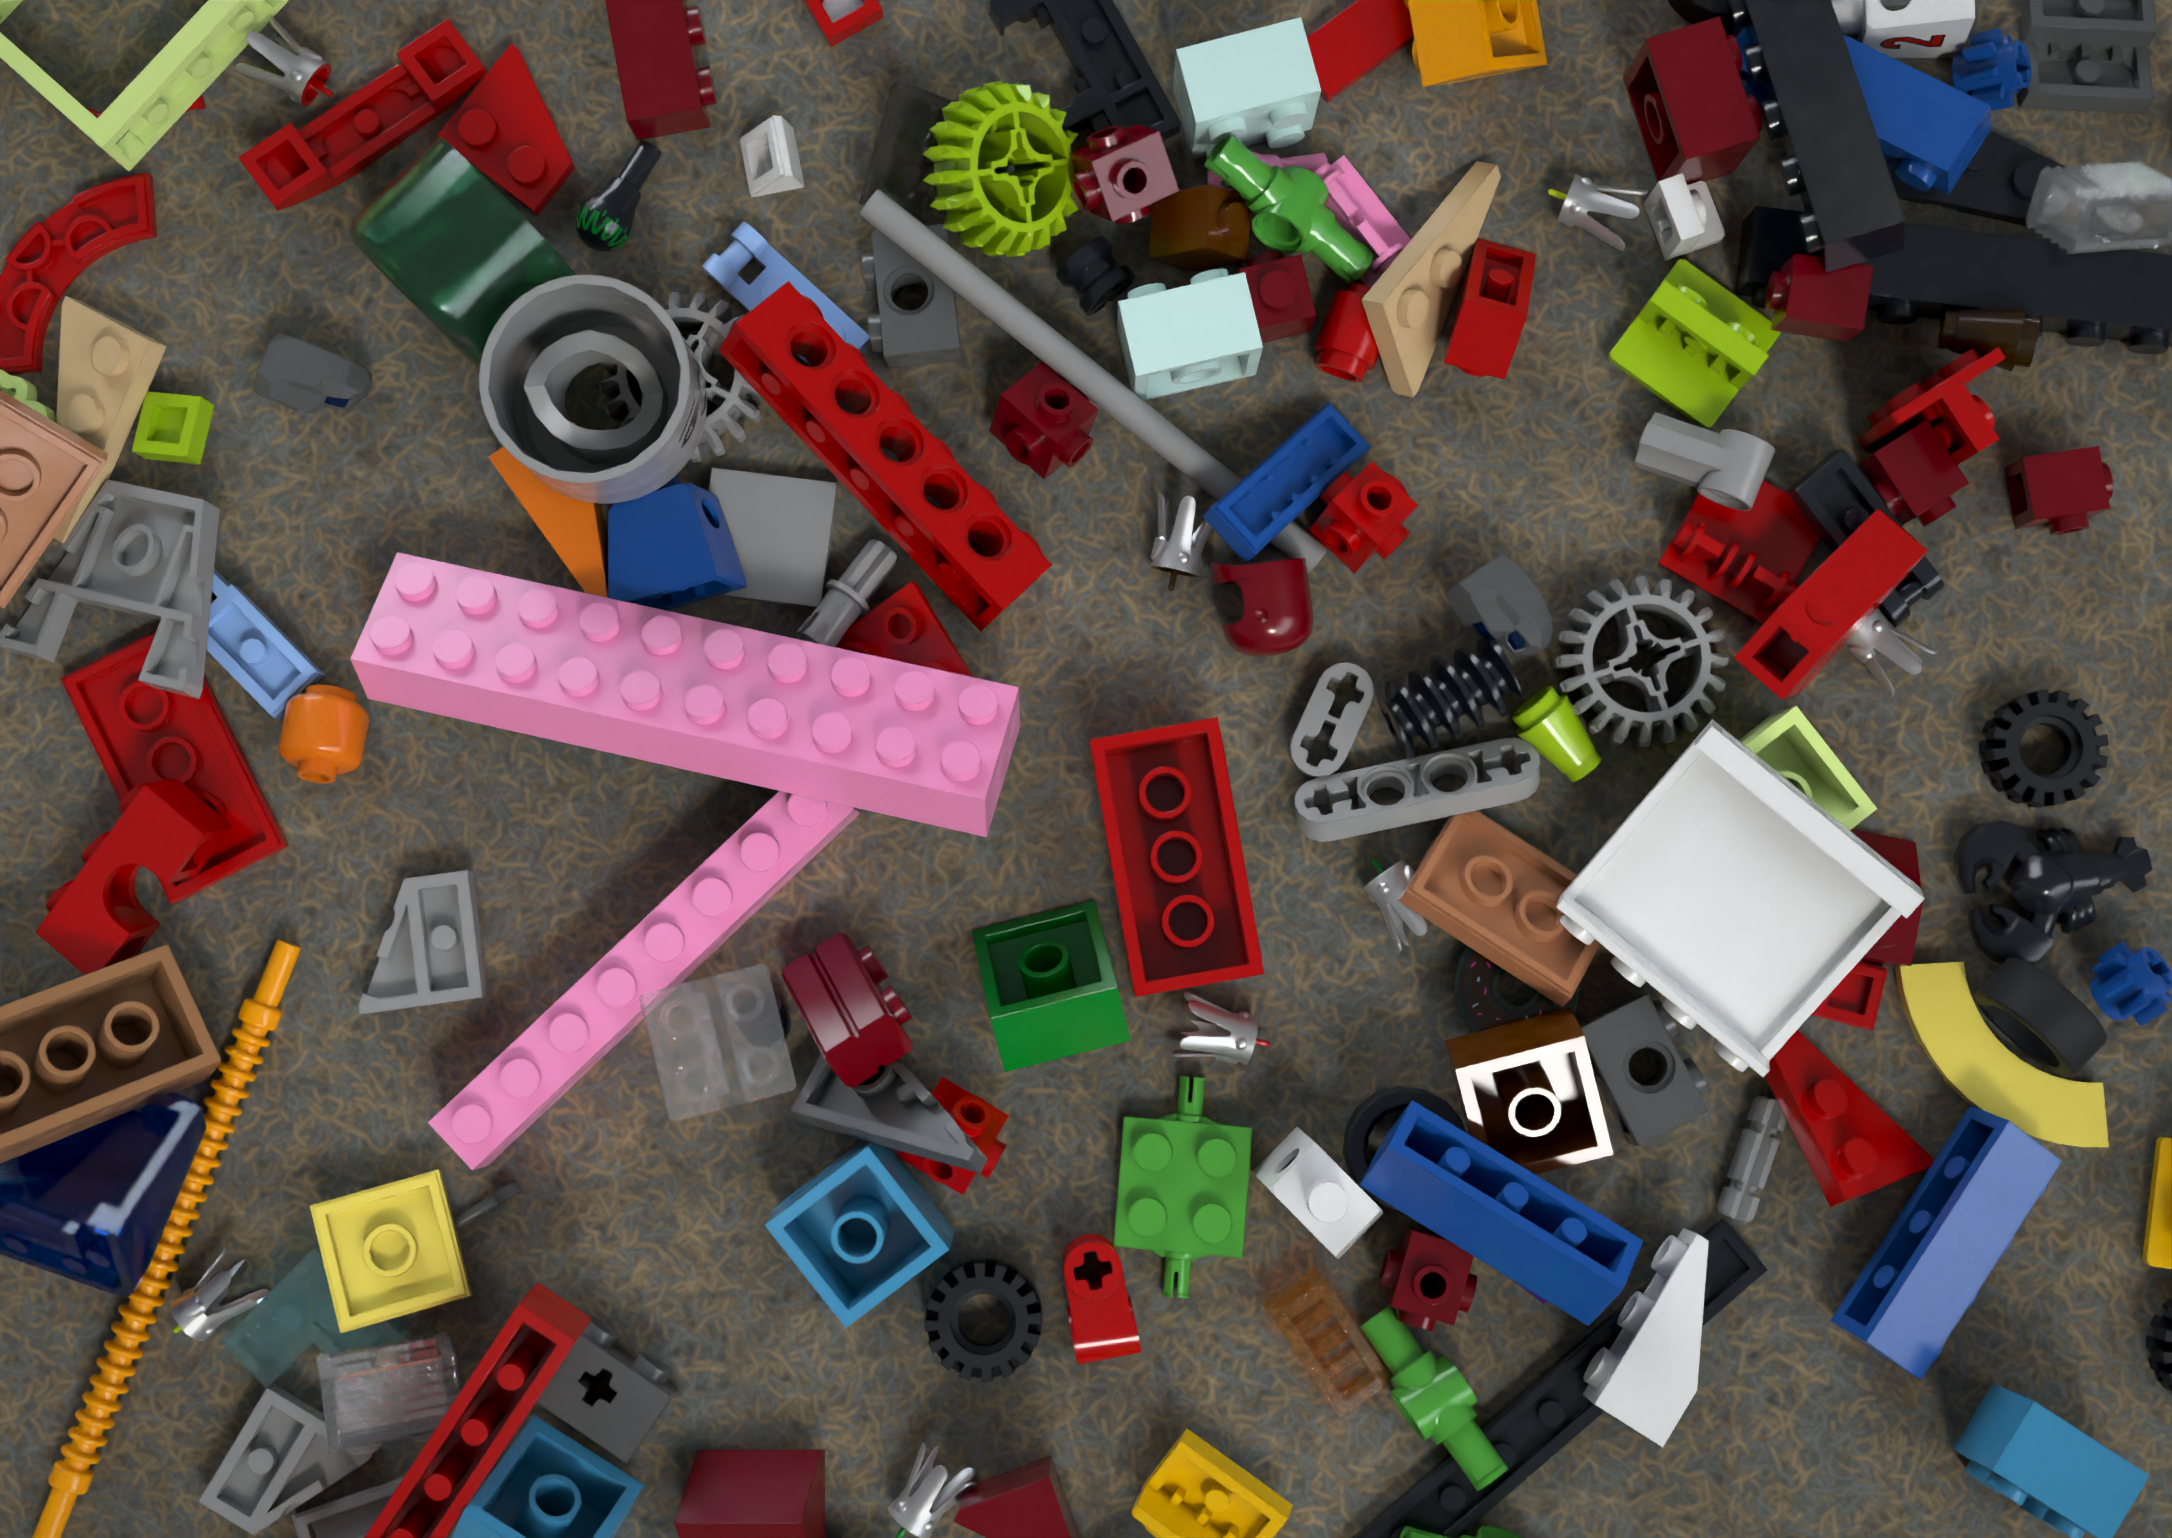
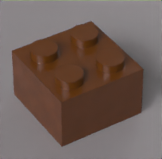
M1571 1008L1444 1041L1469 1135L1535 1175L1613 1155L1585 1036Z

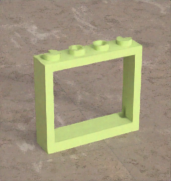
M0 0V24L23 0ZM208 0L98 118L1 32L0 58L126 170L130 171L249 44L246 39L247 33L251 31L259 33L270 22V17H274L289 0Z

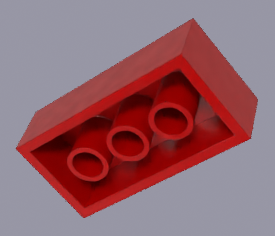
M1218 717L1089 740L1134 997L1263 975L1262 955Z

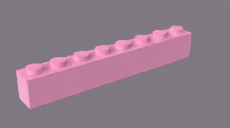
M778 791L428 1122L430 1126L471 1170L491 1164L860 813L854 807Z

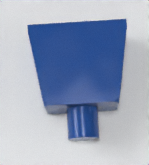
M677 474L656 491L631 501L614 503L608 511V598L667 611L747 587L719 500L713 493L692 483H679Z

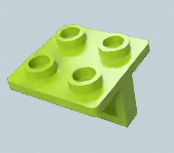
M1680 259L1610 351L1608 360L1696 425L1708 430L1715 424L1737 392L1758 372L1769 357L1767 354L1768 350L1781 332L1771 330L1772 322L1687 260Z

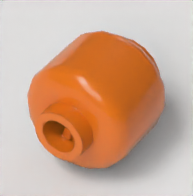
M310 685L306 688L305 693L294 696L286 704L279 739V754L287 763L297 767L296 775L299 778L314 783H334L337 775L350 773L360 767L369 726V714L362 705L357 703V696L347 689L331 685Z

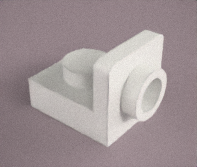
M1683 173L1661 180L1643 203L1665 261L1718 243L1725 236L1724 228L1707 184L1704 181L1687 185Z

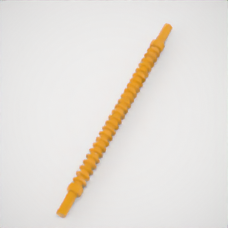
M280 939L276 940L253 999L246 998L243 1001L238 1014V1018L243 1021L241 1028H233L231 1031L232 1035L237 1038L234 1045H227L224 1048L225 1052L230 1056L227 1062H220L217 1066L219 1071L223 1072L220 1080L214 1079L210 1082L211 1087L215 1089V1094L213 1097L208 1096L203 1099L204 1104L208 1106V1111L206 1114H198L196 1116V1120L201 1124L200 1130L189 1133V1137L194 1141V1145L192 1148H185L182 1151V1155L187 1159L185 1165H179L175 1168V1172L180 1176L178 1183L173 1182L168 1185V1190L173 1193L171 1200L161 1202L162 1209L166 1211L164 1217L154 1219V1225L159 1228L158 1233L149 1235L146 1238L147 1243L151 1245V1250L139 1255L140 1260L144 1263V1267L132 1272V1276L137 1280V1284L125 1290V1294L130 1298L128 1304H122L118 1307V1312L123 1318L121 1321H115L111 1324V1330L116 1333L114 1339L104 1341V1348L109 1351L108 1355L101 1356L96 1360L97 1365L101 1368V1372L89 1377V1381L94 1386V1389L82 1394V1399L87 1403V1406L75 1412V1417L80 1423L78 1426H72L68 1429V1435L73 1440L71 1443L61 1446L60 1450L65 1458L64 1460L56 1461L48 1477L52 1490L32 1538H61L78 1495L85 1494L91 1485L94 1472L89 1467L91 1464H97L101 1460L100 1454L96 1452V1448L103 1447L108 1443V1439L103 1434V1431L115 1426V1421L110 1417V1414L122 1408V1403L117 1397L119 1394H125L129 1391L128 1384L124 1382L125 1378L136 1374V1368L131 1364L132 1360L143 1357L144 1353L138 1347L139 1343L148 1341L151 1338L149 1331L146 1330V1326L158 1321V1317L153 1313L154 1307L164 1305L165 1300L160 1295L162 1289H168L172 1286V1282L167 1278V1274L179 1269V1265L174 1261V1257L176 1254L186 1252V1247L181 1243L183 1237H189L193 1234V1230L188 1224L190 1220H196L200 1217V1212L195 1209L197 1202H205L207 1200L206 1193L202 1191L204 1185L214 1183L213 1176L209 1174L211 1168L221 1166V1160L216 1157L217 1152L228 1149V1143L223 1140L226 1133H233L236 1129L234 1124L230 1123L231 1118L239 1116L243 1112L241 1107L238 1106V1101L240 1098L245 1099L250 1095L248 1090L245 1089V1084L247 1081H255L257 1078L256 1074L251 1070L254 1064H261L264 1061L263 1057L258 1054L261 1047L270 1046L271 1042L266 1038V1034L268 1031L277 1029L283 1015L278 1005L302 949L295 944Z

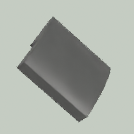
M2022 0L2021 41L2024 42L2029 52L2031 81L2028 87L2020 90V108L2145 114L2154 100L2148 50L2149 45L2157 34L2154 0ZM2060 48H2065V49H2078V50H2060ZM2091 50H2104L2109 52H2097Z

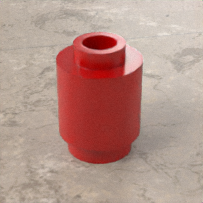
M1352 283L1348 291L1337 290L1334 292L1314 348L1319 354L1315 367L1320 371L1349 382L1361 383L1366 371L1374 369L1379 351L1362 303V298L1371 287Z

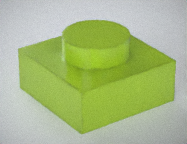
M147 391L132 452L149 460L200 465L215 405L201 396Z

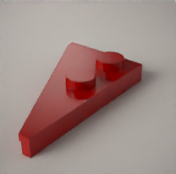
M1798 1030L1769 1061L1770 1071L1765 1075V1078L1830 1208L1929 1169L1934 1162L1932 1157Z

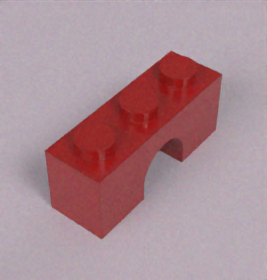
M177 778L149 784L144 782L133 788L121 801L118 812L122 815L110 832L108 831L98 836L84 851L82 861L86 864L75 879L59 887L46 903L45 908L49 911V914L35 933L84 975L136 956L161 924L141 906L137 899L135 879L141 866L149 869L165 884L197 876L233 828L231 824Z

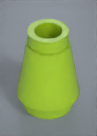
M1549 685L1524 701L1513 712L1511 718L1519 727L1516 734L1520 738L1532 744L1538 753L1560 772L1565 773L1571 782H1576L1594 770L1602 758L1596 752L1595 746L1580 718L1576 715L1567 694L1559 695Z

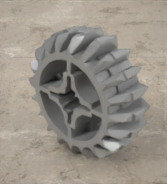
M672 291L668 297L669 309L665 311L672 318L680 332L698 331L697 336L690 334L686 342L695 354L701 367L707 391V404L715 408L719 406L717 410L706 417L701 438L690 458L691 462L697 463L701 461L703 455L700 443L708 441L717 456L726 453L725 445L719 438L726 431H729L736 441L743 442L747 435L737 423V420L742 416L750 422L758 423L762 418V414L748 400L749 398L760 401L764 399L736 369L731 390L721 386L718 379L712 377L709 373L711 362L715 357L712 350L718 339L724 342L734 324L744 315L729 321L732 309L729 303L724 300L715 304L708 313V299L704 293L699 292L693 296L689 308H685L679 292ZM600 362V365L605 370L616 374L599 382V389L604 395L617 396L605 406V410L612 419L624 418L620 425L622 427L632 422L641 410L636 391V377L631 371L618 364Z
M1637 575L1632 579L1630 594L1619 579L1612 580L1607 584L1606 593L1608 600L1601 593L1592 590L1584 597L1590 613L1574 608L1567 615L1570 624L1579 630L1580 633L1562 631L1557 635V643L1562 647L1574 650L1573 654L1561 655L1553 660V667L1555 669L1573 670L1574 677L1568 678L1557 685L1559 693L1568 694L1578 689L1583 698L1572 704L1576 715L1582 714L1590 707L1596 712V715L1589 721L1587 730L1592 734L1602 730L1608 721L1613 723L1610 732V742L1612 744H1622L1627 738L1630 728L1633 729V741L1637 748H1646L1650 745L1652 729H1654L1657 739L1663 745L1669 744L1676 739L1674 724L1687 734L1698 728L1697 719L1692 710L1705 716L1713 713L1716 706L1713 701L1702 691L1719 693L1726 687V682L1721 677L1710 673V669L1723 668L1729 664L1728 655L1711 653L1710 646L1725 638V632L1720 629L1706 634L1701 624L1713 616L1712 609L1705 607L1693 615L1687 608L1694 601L1695 594L1689 589L1682 592L1675 601L1671 600V580L1664 578L1659 581L1652 595L1649 591V583L1644 575ZM1635 612L1652 614L1665 620L1679 633L1681 638L1678 637L1671 640L1656 638L1649 632L1644 620L1637 621ZM1614 616L1619 629L1615 633L1618 643L1617 654L1614 659L1593 667L1592 654L1597 634L1604 623ZM1636 646L1642 647L1641 655L1646 651H1649L1652 656L1663 652L1668 653V655L1655 661L1654 665L1646 669L1647 677L1641 676L1642 668L1636 672L1631 667L1620 671L1614 670L1626 663L1630 657L1637 653ZM1689 656V676L1686 686L1680 697L1668 708L1663 693L1668 691L1665 677L1667 668L1671 663ZM1617 682L1627 684L1634 690L1638 701L1645 703L1647 712H1638L1621 706L1612 700L1600 685Z

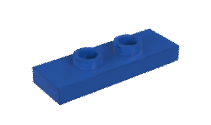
M1328 401L1216 502L1202 517L1247 564L1342 473L1347 471L1361 458L1371 446Z

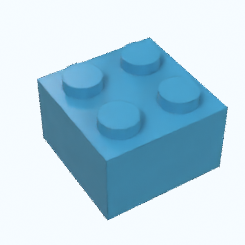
M864 1140L860 1141L775 1206L764 1225L845 1328L949 1251L955 1233L953 1226L901 1160L896 1157L897 1155L889 1147Z
M1992 1383L1953 1447V1450L1970 1460L1964 1470L1965 1473L1993 1491L2001 1493L2019 1504L2021 1509L2069 1538H2082L2085 1533L2094 1538H2113L2150 1477L2149 1474L2037 1402Z
M533 1415L464 1509L451 1538H614L627 1518L644 1484Z

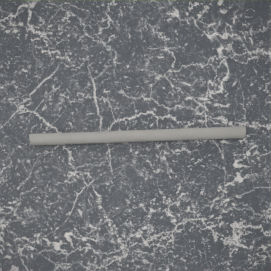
M880 189L876 190L866 202L859 215L1217 501L1242 480ZM1294 521L1270 541L1272 545L1290 559L1305 558L1307 573L1318 564L1328 550L1326 546Z

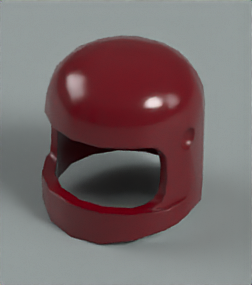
M1305 558L1239 566L1219 562L1210 563L1213 585L1237 583L1242 590L1244 600L1243 618L1239 622L1222 626L1225 638L1232 648L1247 656L1263 657L1287 653L1306 642L1313 627V608Z

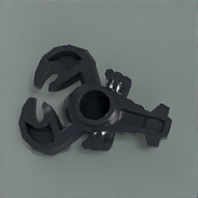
M2000 819L1975 824L1960 838L1953 856L1956 879L1963 893H1976L1975 877L1977 869L1981 864L1986 866V876L1981 883L1985 890H1989L1998 884L2014 858L2020 864L2012 878L2011 893L2022 907L2032 912L2030 921H2028L2017 912L2003 905L1990 904L1989 913L1996 916L2001 924V929L1997 930L1986 921L1980 907L1969 910V929L1976 947L1991 961L2001 964L2008 958H2019L2028 963L2038 961L2053 945L2054 938L2051 936L2058 914L2063 913V921L2060 926L2061 933L2069 934L2072 929L2076 931L2082 928L2084 924L2089 925L2095 920L2096 910L2091 896L2101 894L2103 890L2113 887L2118 881H2121L2132 892L2147 886L2144 875L2152 871L2151 859L2147 849L2137 848L2134 837H2118L2113 853L2108 854L2105 851L2079 852L2076 835L2071 829L2061 828L2059 830L2057 828H2048L2046 831L2040 828L2035 833L2037 839L2047 849L2042 851L2025 835L2026 832L2020 826Z

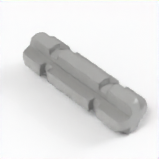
M1756 1096L1753 1099L1747 1119L1752 1121L1750 1128H1743L1727 1177L1732 1178L1729 1187L1723 1186L1717 1204V1209L1721 1214L1742 1222H1750L1754 1219L1760 1201L1759 1198L1755 1197L1757 1189H1764L1780 1142L1775 1139L1777 1130L1784 1131L1787 1122L1777 1100L1766 1096Z

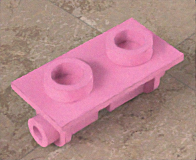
M1343 155L1332 165L1325 163L1314 174L1319 176L1326 184L1329 193L1325 205L1335 213V221L1355 239L1374 252L1372 263L1360 277L1366 286L1372 287L1411 239L1345 155Z

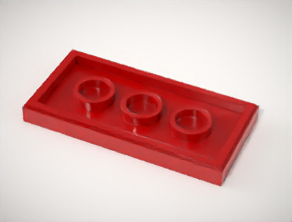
M157 630L60 678L120 802L133 788L141 783L149 784L177 778L233 826L232 830L197 876L165 884L158 878L169 903L177 904L287 848L289 844L205 674L203 690L199 699L156 689L138 680Z

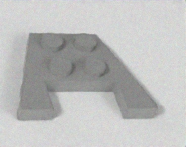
M107 479L75 524L65 542L61 544V547L68 552L49 580L38 578L26 594L25 598L32 602V604L16 627L6 623L0 631V647L20 655L54 663L78 602L159 620L158 629L138 680L156 689L199 699L203 690L220 509L203 499Z

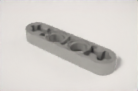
M1503 738L1417 756L1411 760L1403 759L1318 777L1304 783L1295 795L1297 826L1301 833L1309 839L1326 842L1519 802L1529 798L1536 792L1539 786V753L1532 744L1525 740ZM1513 765L1515 771L1521 773L1509 775L1508 770L1502 768V766ZM1477 769H1482V777L1486 782L1477 783ZM1444 774L1460 776L1466 782L1461 789L1454 792L1439 791L1431 783L1437 777ZM1382 787L1395 788L1404 795L1399 802L1392 805H1379L1369 798L1370 794ZM1358 795L1359 809L1352 810V799H1349V796ZM1327 804L1329 810L1333 811V813L1321 815L1319 809L1315 806Z

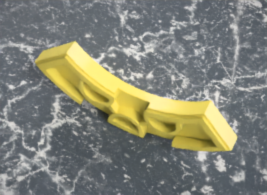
M1964 961L1912 964L1911 966L1895 967L1898 992L1905 1016L1916 1041L1922 1046L1930 1061L1943 1076V1080L1971 1106L2009 1120L2032 1138L2078 1147H2109L2103 1083L2072 1081L2050 1075L2029 1065L2009 1051L1992 1033L1977 1010L1967 983Z

